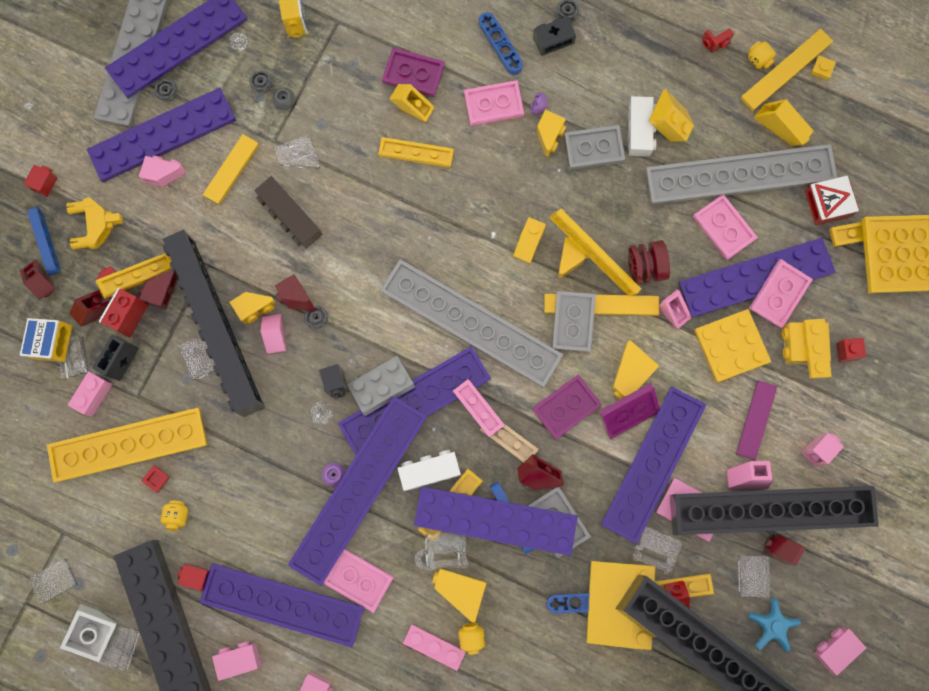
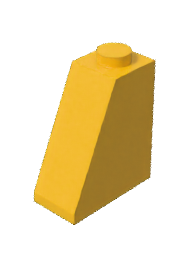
M787 99L764 104L754 116L756 121L790 146L806 144L810 139V135L814 132Z
M631 340L624 347L611 389L614 391L613 395L618 400L637 391L659 367L656 362Z
M440 568L439 572L435 571L432 581L435 584L434 589L471 622L475 623L486 582Z

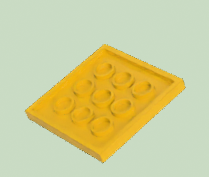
M929 215L862 218L868 294L928 292Z

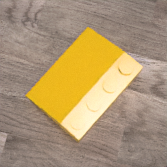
M591 561L586 643L652 650V636L616 610V607L637 575L647 576L655 582V566Z

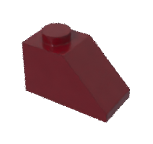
M36 259L20 270L23 284L39 300L52 294L55 289L53 281Z
M169 270L146 281L145 286L140 290L139 299L146 304L166 310L179 278L177 273Z
M294 274L275 285L278 291L275 294L281 304L285 302L289 309L312 312L316 310Z
M100 290L79 297L75 299L69 314L81 327L97 321L103 315L113 296L104 299Z
M534 454L517 468L519 482L533 490L557 488L564 485L562 471Z
M772 535V537L769 536L765 541L764 547L766 548L763 552L785 565L796 566L806 547L780 535Z

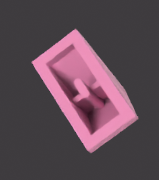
M679 290L673 292L659 305L661 312L676 329L691 319L690 312Z
M282 314L262 317L261 335L267 354L286 351Z

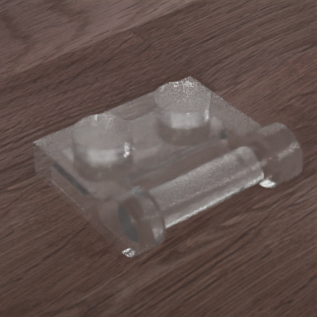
M646 526L631 559L655 566V568L663 571V574L669 576L683 542ZM643 548L668 558L667 563L665 564L643 554Z
M454 533L425 534L426 567L428 571L435 570V568L452 567L467 569L466 536ZM458 553V559H434V554Z

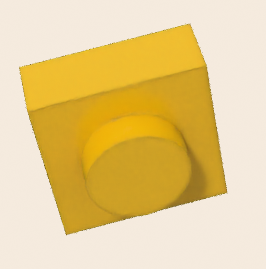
M819 55L811 75L828 81L836 62Z

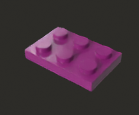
M392 48L382 83L397 87L398 84H411L419 93L435 97L445 61Z
M578 374L532 408V410L556 440L602 406V404Z
M649 383L599 411L606 434L610 440L658 413L660 407L655 388Z

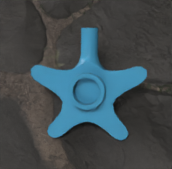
M776 598L771 599V611L769 614L762 615L753 612L748 614V618L759 624L763 629L762 637L754 645L759 651L772 639H775L785 652L791 650L787 631L791 627L801 625V621L796 618L783 616Z

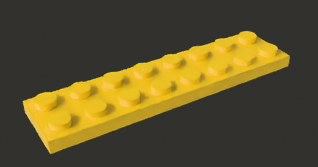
M198 407L47 444L53 483H58L208 446L201 408Z

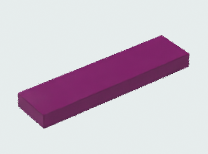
M757 381L736 450L737 455L756 460L777 386Z

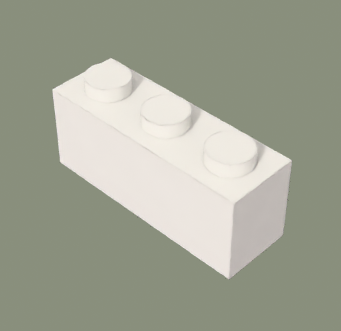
M631 96L628 156L650 157L652 151L656 150V139H653V133L656 132V128L649 122L656 106L654 104V97Z
M450 450L439 452V456L434 458L431 455L421 457L420 462L417 463L412 461L401 463L402 467L398 468L403 491L405 492L461 476L455 452L451 453Z

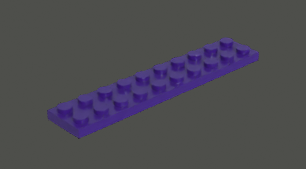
M393 396L289 561V567L321 586L427 416Z

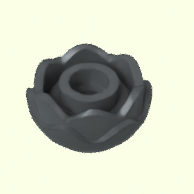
M563 0L559 2L556 12L559 18L568 16L569 20L572 21L578 16L579 6L573 0Z
M259 70L251 75L249 83L254 91L264 93L271 88L272 78L268 72Z
M170 79L160 80L156 83L154 89L155 95L161 101L173 100L178 91L176 84Z
M279 88L274 92L272 99L276 108L287 110L295 104V95L292 90Z
M314 306L316 310L313 312L306 311L304 320L310 328L320 329L327 324L328 313L322 306Z

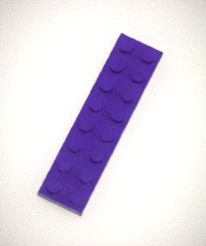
M208 0L106 66L105 70L127 99H129L248 20L247 16L234 0Z
M219 87L89 147L87 152L100 180L104 183L142 165L145 156L160 157L237 120L222 89Z
M823 238L679 281L678 284L691 318L755 299L779 259H782L813 280L836 273Z
M471 346L413 379L412 382L415 388L399 396L398 399L428 417L457 400L458 398L453 393V390L469 379L473 386L478 388L490 381L491 378ZM389 403L367 416H364L360 410L338 423L355 455L361 449Z
M672 386L670 387L601 526L635 544L638 543L707 404Z
M421 486L414 526L571 556L578 515Z
M214 563L211 565L200 603L349 647L354 646L364 607Z

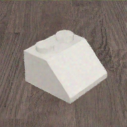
M80 604L60 649L99 662L117 623L99 610Z

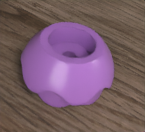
M538 92L534 97V102L531 103L530 112L533 115L542 114L548 104L546 95Z
M335 462L326 465L322 471L324 483L331 487H337L345 474V468Z

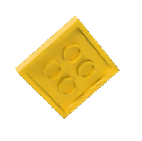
M749 309L694 330L716 383L771 362Z

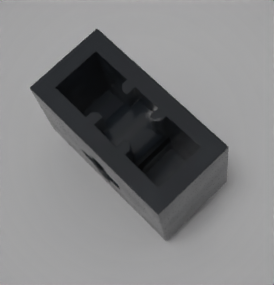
M567 16L565 18H557L549 24L537 26L534 29L533 39L540 55L543 56L575 44L576 34Z
M112 334L95 362L93 369L106 377L121 381L139 347Z
M338 364L319 369L324 390L330 397L334 396V399L345 396L346 392H349L343 369Z

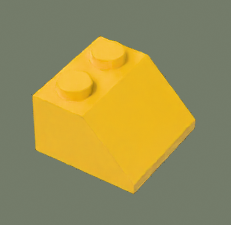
M663 89L649 122L670 142H686L694 127L688 110L667 89Z

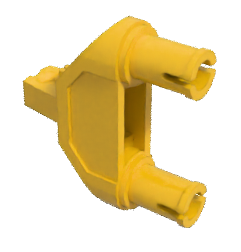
M85 197L83 201L66 204L67 207H70L67 208L69 215L81 212L86 214L87 235L70 238V242H73L70 243L72 250L87 247L90 249L99 248L111 233L113 226L123 224V216L120 213L112 214L111 211H105L90 197Z

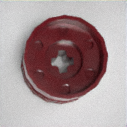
M663 240L649 242L648 250H646L642 243L638 245V248L636 245L629 246L628 267L632 279L637 285L642 283V279L644 283H649L650 274L656 282L670 278L669 255Z

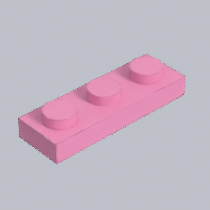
M469 379L453 390V393L489 438L505 426Z
M413 624L403 644L456 671L466 653L461 648Z

